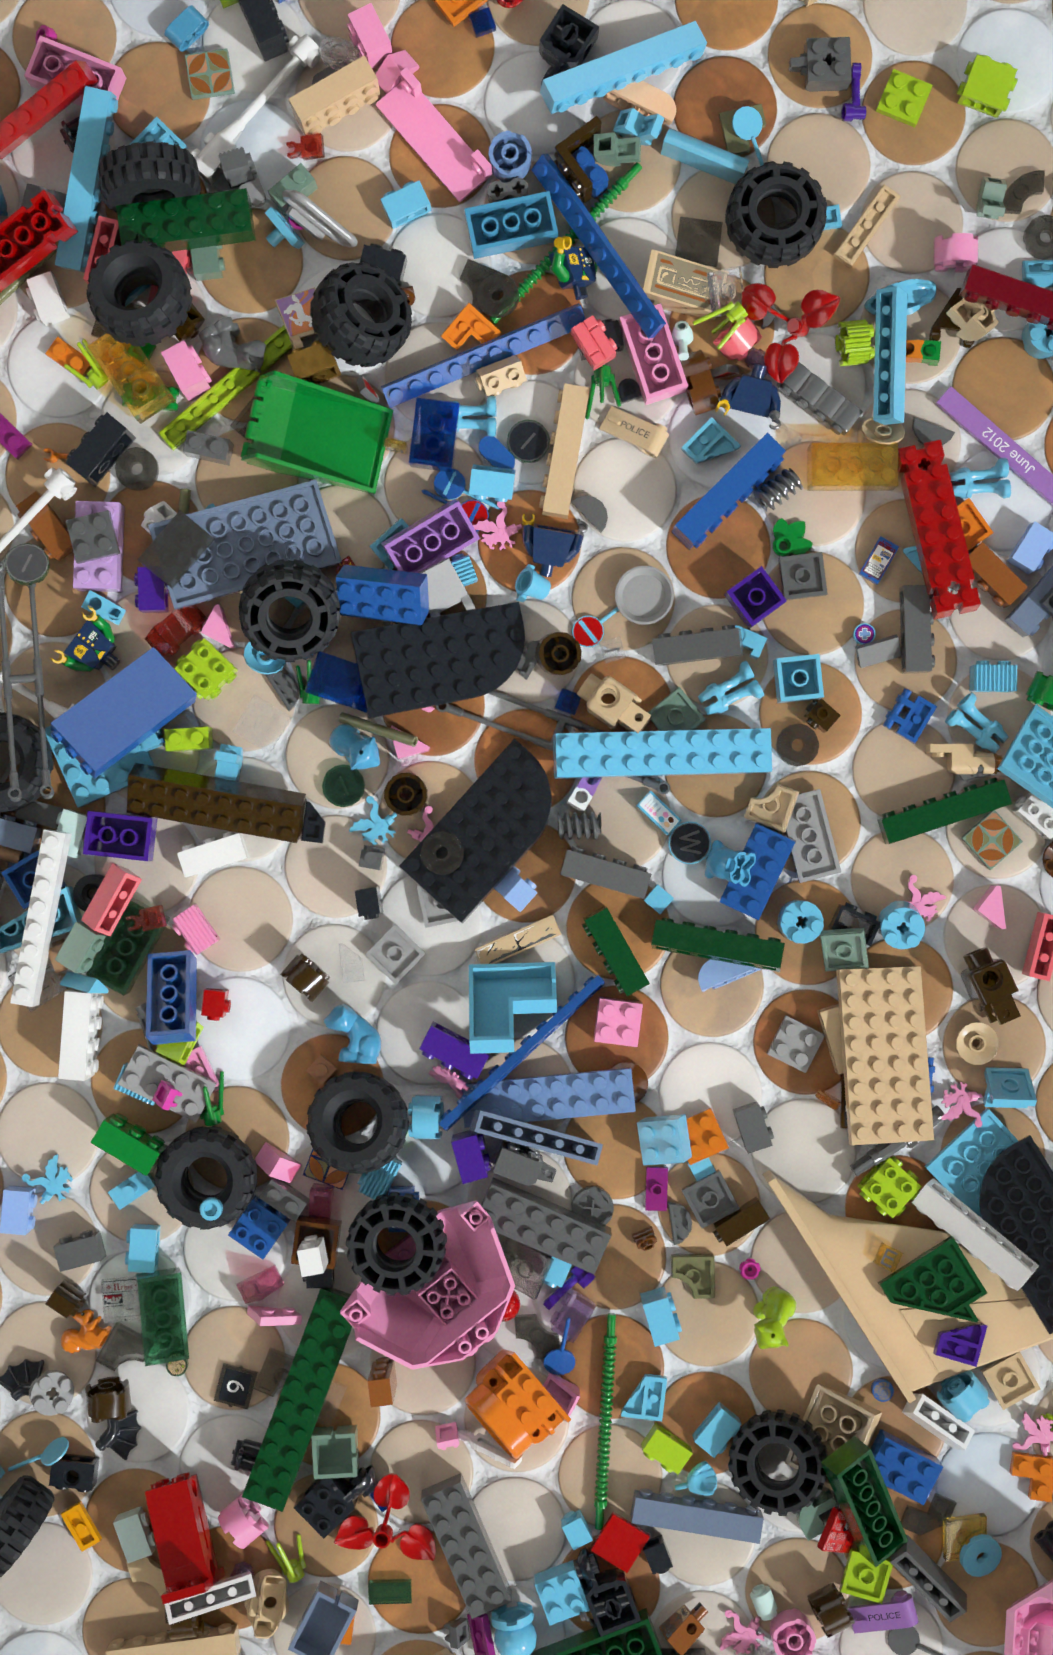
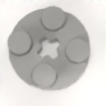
M59 1370L44 1372L43 1375L32 1382L29 1389V1399L34 1409L40 1414L47 1416L64 1413L74 1397L72 1380ZM54 1387L57 1393L52 1398H49V1395L46 1393Z

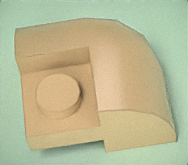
M964 298L946 313L951 318V321L961 328L956 335L967 341L979 340L994 329L999 322L994 314L995 310L985 307V304L979 302H968Z

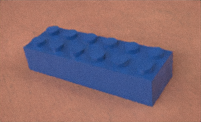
M767 432L675 524L672 533L689 550L693 546L697 549L706 540V533L709 531L712 534L723 521L721 518L723 516L728 518L738 507L737 502L743 503L753 492L754 489L752 487L755 485L758 488L769 476L767 472L770 470L773 473L784 461L782 456L786 450Z

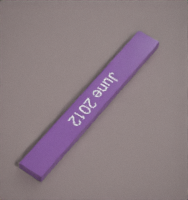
M950 386L935 404L998 459L1007 458L1009 469L1053 506V474Z

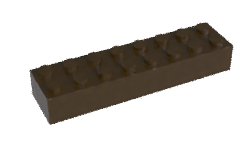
M135 763L128 775L126 812L297 843L303 827L306 794Z

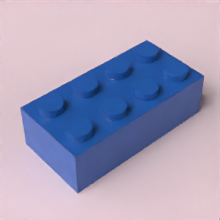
M343 565L336 576L337 595L340 603V615L422 625L429 613L427 574Z
M756 822L743 850L745 853H754L756 856V862L750 869L751 880L745 887L729 881L719 902L759 920L796 840Z
M191 950L148 954L146 1037L153 1045L196 1041L197 959Z

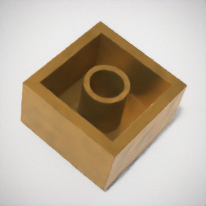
M319 340L313 342L308 348H297L291 351L290 355H287L296 378L318 385L341 376L335 357L327 347H323Z

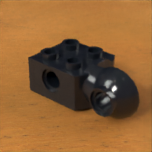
M564 4L561 5L540 38L539 53L542 59L551 66L543 79L582 65L598 39L599 26Z
M369 1465L366 1468L361 1467L358 1476L351 1477L349 1482L345 1478L316 1479L297 1498L294 1509L324 1539L355 1509L359 1495L365 1498L376 1488L378 1482L375 1480L373 1465Z
M584 1547L580 1551L578 1558L573 1560L579 1580L585 1579L586 1581L584 1584L585 1598L600 1637L640 1622L639 1608L625 1572L616 1568L600 1572L595 1554L593 1552L589 1554L587 1548Z

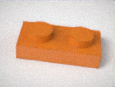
M58 336L45 353L63 368H65V364H68L84 377L92 368L82 353Z

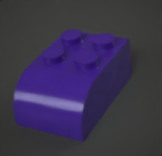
M88 811L83 854L153 861L158 818Z

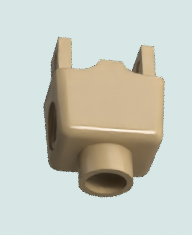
M591 673L577 692L578 696L587 701V711L612 730L620 724L629 732L639 733L650 721L651 715L635 704L642 701L637 694L611 676H606L601 680ZM604 694H612L615 697V701L611 704H605L601 701V697ZM635 718H641L642 721L638 722Z

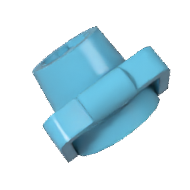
M528 564L517 577L515 584L517 601L524 602L527 596L542 600L549 594L551 588L550 581L534 570L535 566Z

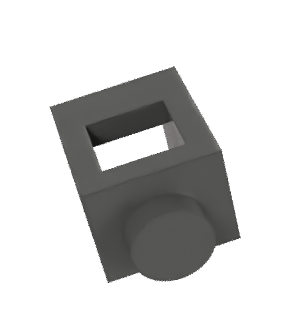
M364 845V849L361 850L359 867L382 870L385 849Z

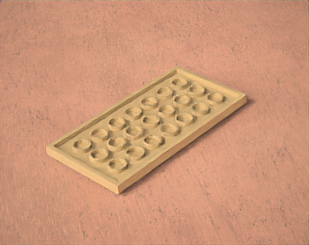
M921 966L836 970L849 1145L934 1140Z

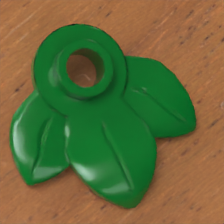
M781 518L776 522L773 528L775 540L772 544L776 555L785 557L791 553L801 555L809 551L813 543L803 538L806 528L804 521H797L788 525ZM785 543L787 548L785 550L780 549L779 544Z

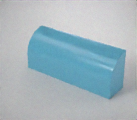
M669 128L664 138L661 155L733 184H736L745 175L750 162L746 158Z

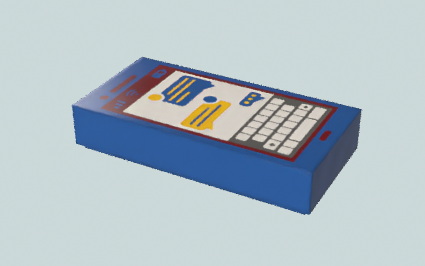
M880 536L858 575L877 585L899 546Z

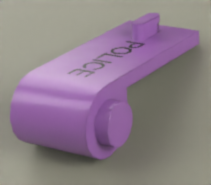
M904 1590L897 1591L890 1602L848 1607L855 1621L852 1624L854 1634L910 1628L919 1622L912 1594Z

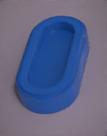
M485 436L480 440L479 452L493 467L514 469V456L497 438Z

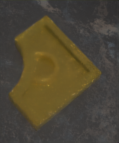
M984 1513L943 1518V1558L946 1562L960 1560L959 1555L964 1544L967 1545L971 1542L969 1539L973 1536L987 1535V1516Z

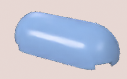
M710 959L701 967L698 981L702 992H705L709 988H719L762 969Z

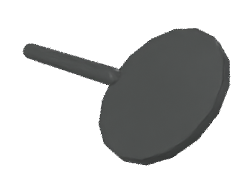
M915 1627L889 1631L888 1645L897 1655H910L916 1649L931 1655H941L919 1645V1633Z

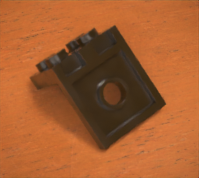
M595 116L555 146L556 152L554 157L556 160L554 163L584 204L591 199L593 183L571 154L581 146L587 149L594 144V134H600L602 122L598 116Z

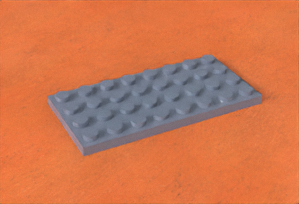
M317 480L148 525L174 610L241 592L249 577L254 575L257 569L263 565L272 564L276 560H301L305 564L314 565L319 569L342 563Z

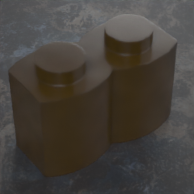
M63 1280L53 1291L45 1305L66 1319L70 1315L74 1317L87 1301L84 1299L86 1293L68 1281Z

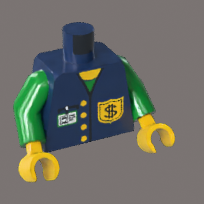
M557 237L554 240L557 250L549 255L552 264L551 270L557 277L562 289H573L576 300L587 298L586 287L596 281L598 265L585 247H571L572 240L570 237Z
M88 605L92 613L85 615L84 612H81L84 619L87 620L64 652L54 649L55 652L59 653V658L53 659L50 657V660L55 663H62V665L74 671L91 672L94 669L100 670L103 665L114 670L119 665L120 660L112 654L117 647L113 643L115 640L110 624L100 615H96L94 608Z

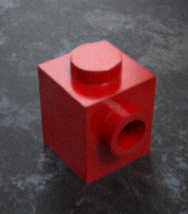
M204 989L201 1015L207 1016V1020L220 1021V1018L225 1017L231 1008V1000H228L229 990Z

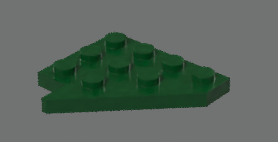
M952 1236L878 1282L888 1300L893 1304L972 1322H978L979 1320L971 1309L970 1304L987 1294L984 1286Z

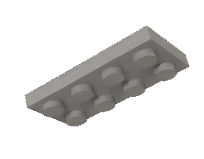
M817 789L798 794L786 829V836L796 840L791 855L798 882L802 883L841 873L821 790Z
M139 1044L118 1082V1085L153 1101L152 1098L161 1080L169 1082L182 1093V1096L176 1095L174 1099L177 1106L170 1107L169 1110L194 1122H197L206 1105L203 1087H207L210 1097L217 1082Z

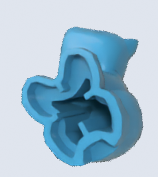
M347 724L339 725L332 731L329 744L338 755L346 756L351 770H363L380 765L379 749L375 742V737L361 735L357 728Z
M715 840L706 858L704 875L709 879L717 877L745 887L751 880L750 869L756 862V856L754 853L734 851L724 846L721 841Z
M345 1003L337 1005L324 1019V1023L329 1029L347 1032L350 1040L348 1047L340 1050L338 1061L376 1064L381 1050L380 1034Z

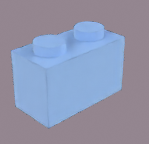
M1035 521L1029 524L1007 559V562L1026 574L1034 571L1037 572L1044 563L1042 558L1045 553H1049L1053 549V532Z
M8 1186L3 1190L0 1233L27 1235L31 1229H34L36 1219L33 1216V1208L37 1205L35 1188Z

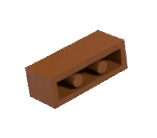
M35 491L16 505V508L19 510L18 517L21 518L42 494ZM47 503L28 523L32 528L30 533L38 542L42 541L45 545L43 550L50 559L54 558L61 561L73 552L69 531L49 503Z
M984 542L979 543L969 553L978 587L984 592L987 591L997 606L1003 608L1010 606L1028 588Z
M388 1357L378 1358L372 1363L368 1378L371 1407L393 1405L397 1388L395 1362L393 1359L389 1360Z

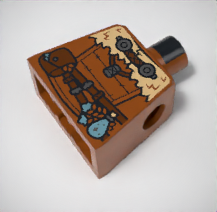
M700 1602L691 1611L686 1605H683L659 1626L666 1640L680 1655H684L704 1632L705 1628L700 1621L708 1611Z

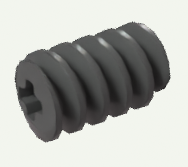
M791 468L789 470L784 469L782 470V475L777 474L775 480L770 479L768 485L763 484L761 491L756 489L754 496L766 512L767 507L774 511V502L782 505L781 497L789 500L788 492L795 495V487L802 490L803 486L799 477Z
M573 812L571 819L568 813H564L562 819L558 813V834L560 839L563 840L565 833H567L569 840L572 839L574 833H576L578 840L581 839L582 833L585 834L586 840H589L591 833H593L595 839H598L601 833V812H599L597 818L591 812L588 819L584 812H582L580 819H578L576 812Z

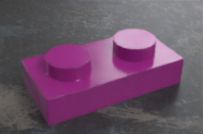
M0 413V443L18 460L33 444Z
M468 1613L467 1618L475 1655H496L488 1614L484 1613L472 1619Z

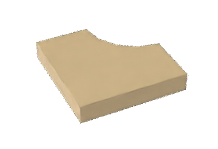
M778 784L774 792L767 797H751L744 818L781 832H786L800 791Z

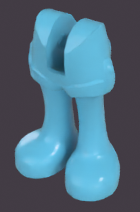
M489 396L486 403L479 406L459 405L457 401H450L447 404L437 406L438 415L452 416V418L437 419V428L445 429L449 432H459V429H479L485 431L490 437L496 436V418L484 420L462 418L463 416L496 417V396Z
M1007 458L998 459L995 466L990 469L970 471L969 468L964 467L949 473L951 483L965 481V485L953 486L956 497L962 499L971 498L972 494L987 492L996 493L1001 498H1010L1011 483L1009 479L993 483H973L976 480L1006 478L1009 473Z
M747 661L740 663L739 671L735 676L718 685L716 683L708 685L698 696L701 703L712 699L714 696L718 699L716 703L713 702L704 708L707 715L723 713L729 709L728 705L743 697L754 696L759 699L764 696V692L756 679L746 686L725 695V692L754 678V673Z
M970 692L957 704L958 708L950 712L945 723L949 726L958 725L964 728L976 738V744L979 747L996 753L1000 746L991 739V736L1002 743H1005L1009 737L998 721L994 720L992 722L978 711L974 705L977 697L974 693ZM960 710L972 717L982 727V730L966 719Z

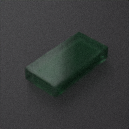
M412 1579L369 1580V1605L412 1604Z

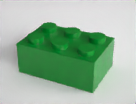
M113 1113L103 1120L90 1143L143 1175H149L156 1168L160 1156L167 1147L164 1144L165 1141L154 1135L152 1137L147 1134V1130L137 1124L134 1126L127 1122L128 1119L122 1114Z

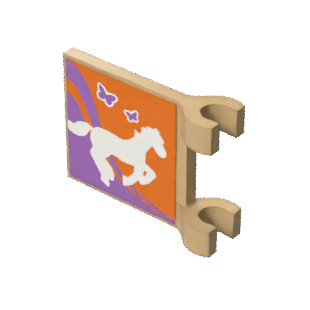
M315 287L275 300L293 350L301 347L304 348L301 339L318 334L313 330L312 318L310 316V302L314 298Z

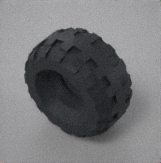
M771 161L765 162L757 168L753 167L738 180L727 203L725 223L730 242L734 243L736 251L742 257L746 256L751 260V263L758 266L762 264L767 265L768 268H778L779 266H790L797 263V261L803 257L805 258L813 250L825 227L827 202L826 197H823L821 192L822 187L817 180H813L809 176L810 172L803 167L798 169L790 162L783 161L782 164ZM768 197H780L787 200L796 212L797 218L794 225L782 230L766 226L757 214L759 202Z
M135 240L126 241L125 245H115L109 248L110 252L105 256L102 254L96 261V268L91 269L88 278L89 284L86 289L87 300L90 304L89 308L96 321L116 341L126 344L130 343L132 346L144 347L145 343L156 345L162 343L161 339L167 336L171 338L177 333L176 328L179 325L183 326L188 316L186 312L190 310L192 304L191 284L181 263L168 249L149 241L143 240L142 243ZM142 285L158 286L155 298L148 305L138 309L125 308L127 297L134 289Z
M351 262L331 270L317 286L313 293L314 298L310 302L311 324L314 332L318 333L320 337V343L323 347H327L337 359L341 358L345 360L346 364L352 366L360 364L361 367H372L379 363H385L405 344L412 328L411 306L407 303L408 297L406 293L397 285L398 282L392 276L389 277L384 273V270L377 266L375 268L371 267L369 263ZM353 303H356L357 305L361 306L364 310H366V312L371 316L374 322L368 321L367 319L362 317L354 307Z
M281 559L267 566L263 565L257 569L254 575L249 577L240 596L239 620L243 634L251 642V646L257 651L265 653L266 657L273 660L282 659L285 662H295L298 659L307 660L314 657V654L322 652L329 645L331 639L334 638L340 620V603L333 583L319 568L314 565L305 564L301 560L285 561ZM281 597H296L308 605L310 608V618L304 625L298 628H283L275 624L269 617L270 605Z
M0 712V742L9 743L7 713ZM12 714L14 746L20 756L18 780L22 799L18 802L11 801L8 797L10 781L0 783V812L24 808L36 801L41 794V770L43 769L40 728L30 720ZM46 740L48 770H50L51 774L54 761L52 760L50 743ZM15 791L11 794V796L17 797L19 795V792Z
M347 1072L328 1080L327 1084L319 1088L314 1095L315 1098L312 1104L309 1105L307 1112V1134L310 1137V1144L314 1152L329 1166L347 1173L361 1174L373 1172L390 1163L396 1157L399 1150L403 1148L407 1130L409 1129L408 1109L399 1091L387 1080L367 1072ZM363 1102L372 1106L376 1111L377 1128L368 1141L356 1144L345 1138L341 1122L345 1111L351 1105Z
M215 1126L193 1128L175 1138L159 1158L155 1175V1186L157 1187L159 1202L164 1205L168 1215L173 1219L176 1218L182 1222V1225L189 1228L196 1227L200 1228V1230H210L211 1228L224 1226L237 1218L246 1209L254 1195L258 1180L256 1160H254L248 1145L240 1140L239 1136L232 1131L228 1132L221 1127ZM200 1157H209L217 1160L226 1171V1186L216 1195L202 1194L195 1190L190 1183L188 1177L189 1167L193 1161ZM209 1197L219 1199L223 1205L221 1215L212 1221L204 1219L200 1214L201 1203Z

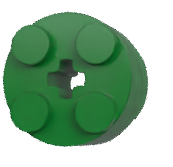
M1036 671L1026 693L1028 696L1026 700L1037 705L1045 703L1047 704L1046 709L1053 712V676L1043 675V672Z

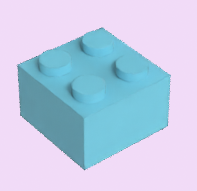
M820 654L776 658L773 660L777 703L814 700L824 697Z
M686 1114L645 1117L637 1122L643 1165L684 1163L692 1157Z
M665 1287L640 1293L655 1347L680 1340L678 1332H681L682 1329L677 1313H672V1311H676L671 1292L666 1293Z
M573 1560L534 1574L535 1587L549 1625L577 1616L580 1612L590 1611L585 1598L584 1583L577 1576Z

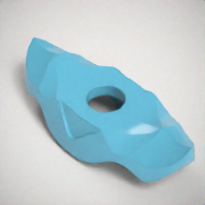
M908 279L885 287L897 286L907 292V315L918 311L936 297V284L928 280ZM876 294L864 304L865 309L876 315Z

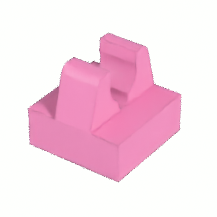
M456 1422L435 1426L438 1449L446 1450V1447H458L459 1435Z

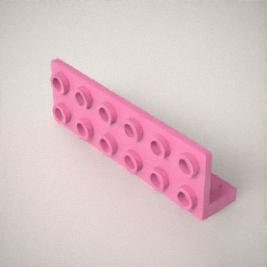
M406 67L400 72L401 82L380 99L376 106L458 202H461L492 176V165L478 149L475 152L471 150L425 97L421 90V83Z

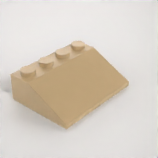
M818 1383L803 1421L808 1420L812 1424L814 1431L820 1433L822 1436L821 1441L823 1445H826L828 1457L853 1436H856L865 1445L869 1446L882 1412L862 1401ZM790 1449L785 1464L798 1470V1458ZM826 1477L824 1486L833 1490L828 1477Z

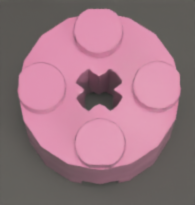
M953 233L952 237L943 239V235L935 237L934 266L936 272H946L948 268H955V272L962 273L967 272L972 264H978V236L973 237V234Z
M242 1494L224 1508L218 1516L219 1524L224 1533L230 1532L236 1539L233 1543L242 1549L269 1528L268 1522L260 1514V1505L243 1498Z
M793 1608L781 1611L776 1617L771 1619L770 1636L777 1655L813 1654L812 1651L815 1647L816 1637L811 1622L805 1614Z

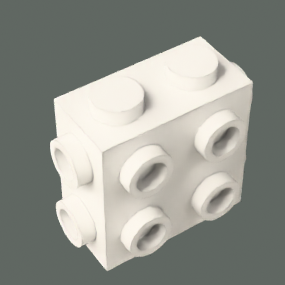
M1030 792L1026 796L1022 795L1015 802L1014 805L1016 807L1013 809V812L1042 838H1053V808Z

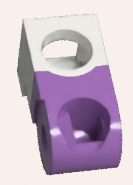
M602 777L581 778L566 804L581 813L584 812L596 792Z

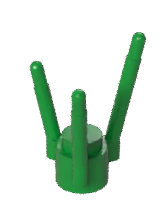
M603 365L594 370V375L591 376L586 419L590 417L596 385L600 387V403H604V387L609 386L610 382L618 407L621 406L615 383V374H611V367L608 365Z
M328 656L319 691L317 686H312L311 660H307V686L305 688L300 666H296L300 698H302L303 704H320V698L324 699V689L332 656Z
M220 1071L218 1108L217 1105H211L208 1089L206 1086L203 1087L206 1107L201 1112L200 1118L204 1119L205 1126H213L222 1122L221 1116L224 1115L223 1071Z

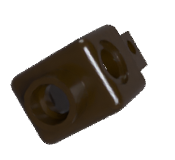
M987 947L964 955L963 958L968 968L961 972V978L972 1004L980 1012L985 1011L990 1023L998 1021L999 1025L1021 1017L1011 995L1019 990L1006 962L1003 959H992ZM984 973H986L988 977L987 982L985 984L983 982Z

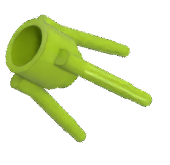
M731 301L726 306L693 321V325H697L728 310L725 313L728 318L714 328L712 334L722 329L730 321L732 324L735 323V325L721 340L717 349H721L738 327L746 321L744 318L748 314L739 301L735 304Z
M82 339L83 345L77 342V346L92 367L87 373L89 378L87 379L68 364H65L64 367L82 380L89 388L94 386L98 390L110 378L101 367L87 341Z
M300 1534L296 1536L299 1561L297 1559L288 1560L280 1543H276V1547L281 1555L280 1557L269 1540L266 1541L269 1550L279 1563L284 1575H287L290 1583L301 1580L305 1576L303 1569L307 1567Z

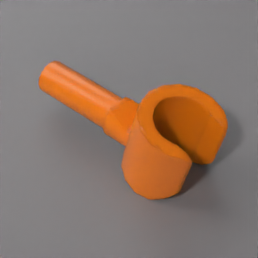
M45 448L43 451L52 453V455L48 459H43L47 462L55 463L58 459H67L69 453H57L50 448Z

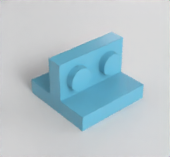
M985 1067L984 1075L987 1084L983 1099L985 1107L1028 1108V1106H1036L1037 1098L1029 1069Z

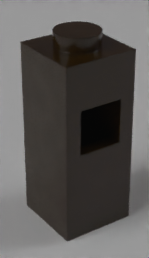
M757 1197L740 1206L739 1210L713 1223L716 1229L713 1231V1234L719 1243L723 1241L726 1246H729L770 1220Z

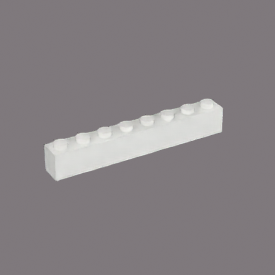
M51 829L43 830L10 1003L29 1007L39 1005L71 833Z

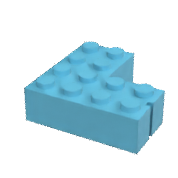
M555 962L469 965L470 1054L514 1052L513 1014L557 1013Z

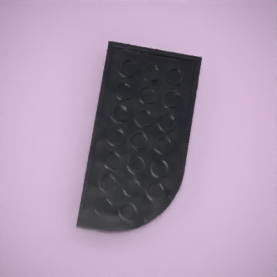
M519 602L426 618L422 625L399 623L350 633L368 719L484 696L500 687L510 678L520 662L525 642V629Z
M513 739L399 865L401 869L462 924L532 848L547 826L552 806V793L547 775L539 761L516 739Z
M1028 1135L1007 1147L991 1162L981 1183L979 1207L981 1218L1039 1265L1021 1289L1048 1334H1052L1053 1171L1031 1135Z

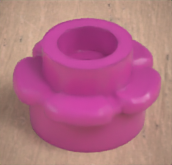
M751 1258L741 1262L739 1266L740 1274L744 1279H756L761 1270L759 1263H756Z

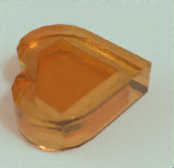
M821 1089L815 1095L817 1099L834 1110H838L841 1105L839 1099Z

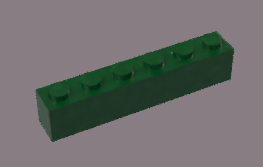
M997 777L990 778L984 781L985 785L977 787L976 784L963 787L964 792L956 793V790L943 794L944 798L936 800L935 797L923 800L924 805L918 807L915 804L902 807L903 811L896 814L894 810L883 813V818L877 821L884 843L892 844L1011 805L1012 801L1005 779L997 780Z
M661 918V920L656 919L651 946L652 949L780 972L785 943H782L781 939L768 937V940L760 939V936L757 934L747 933L744 936L738 935V932L735 930L726 929L725 932L717 931V928L705 925L704 928L695 927V924L684 921L682 924L674 923L673 919Z

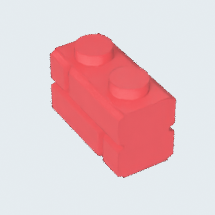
M591 316L571 329V335L594 371L616 357L615 350L617 346L612 338L608 339L604 333L606 328L600 319L596 320L594 316Z

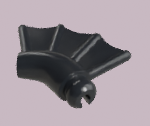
M25 1359L20 1365H9L4 1375L0 1376V1385L11 1392L10 1395L15 1401L25 1395L29 1396L32 1382L42 1375L44 1360L32 1362Z
M138 1410L127 1413V1417L122 1420L107 1419V1429L99 1437L100 1439L96 1441V1447L100 1451L110 1447L122 1459L127 1460L129 1452L138 1445L136 1436L141 1429L136 1419Z

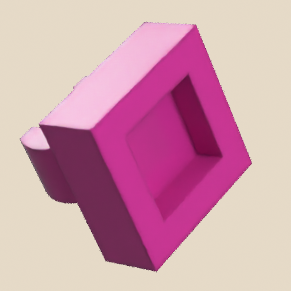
M161 1080L152 1100L162 1109L169 1110L170 1107L177 1106L174 1099L176 1095L182 1096V1093L169 1082Z

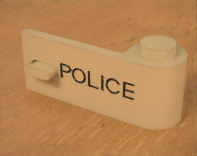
M611 406L599 428L603 432L637 446L642 453L652 458L658 457L669 436L665 426L659 423L653 425Z

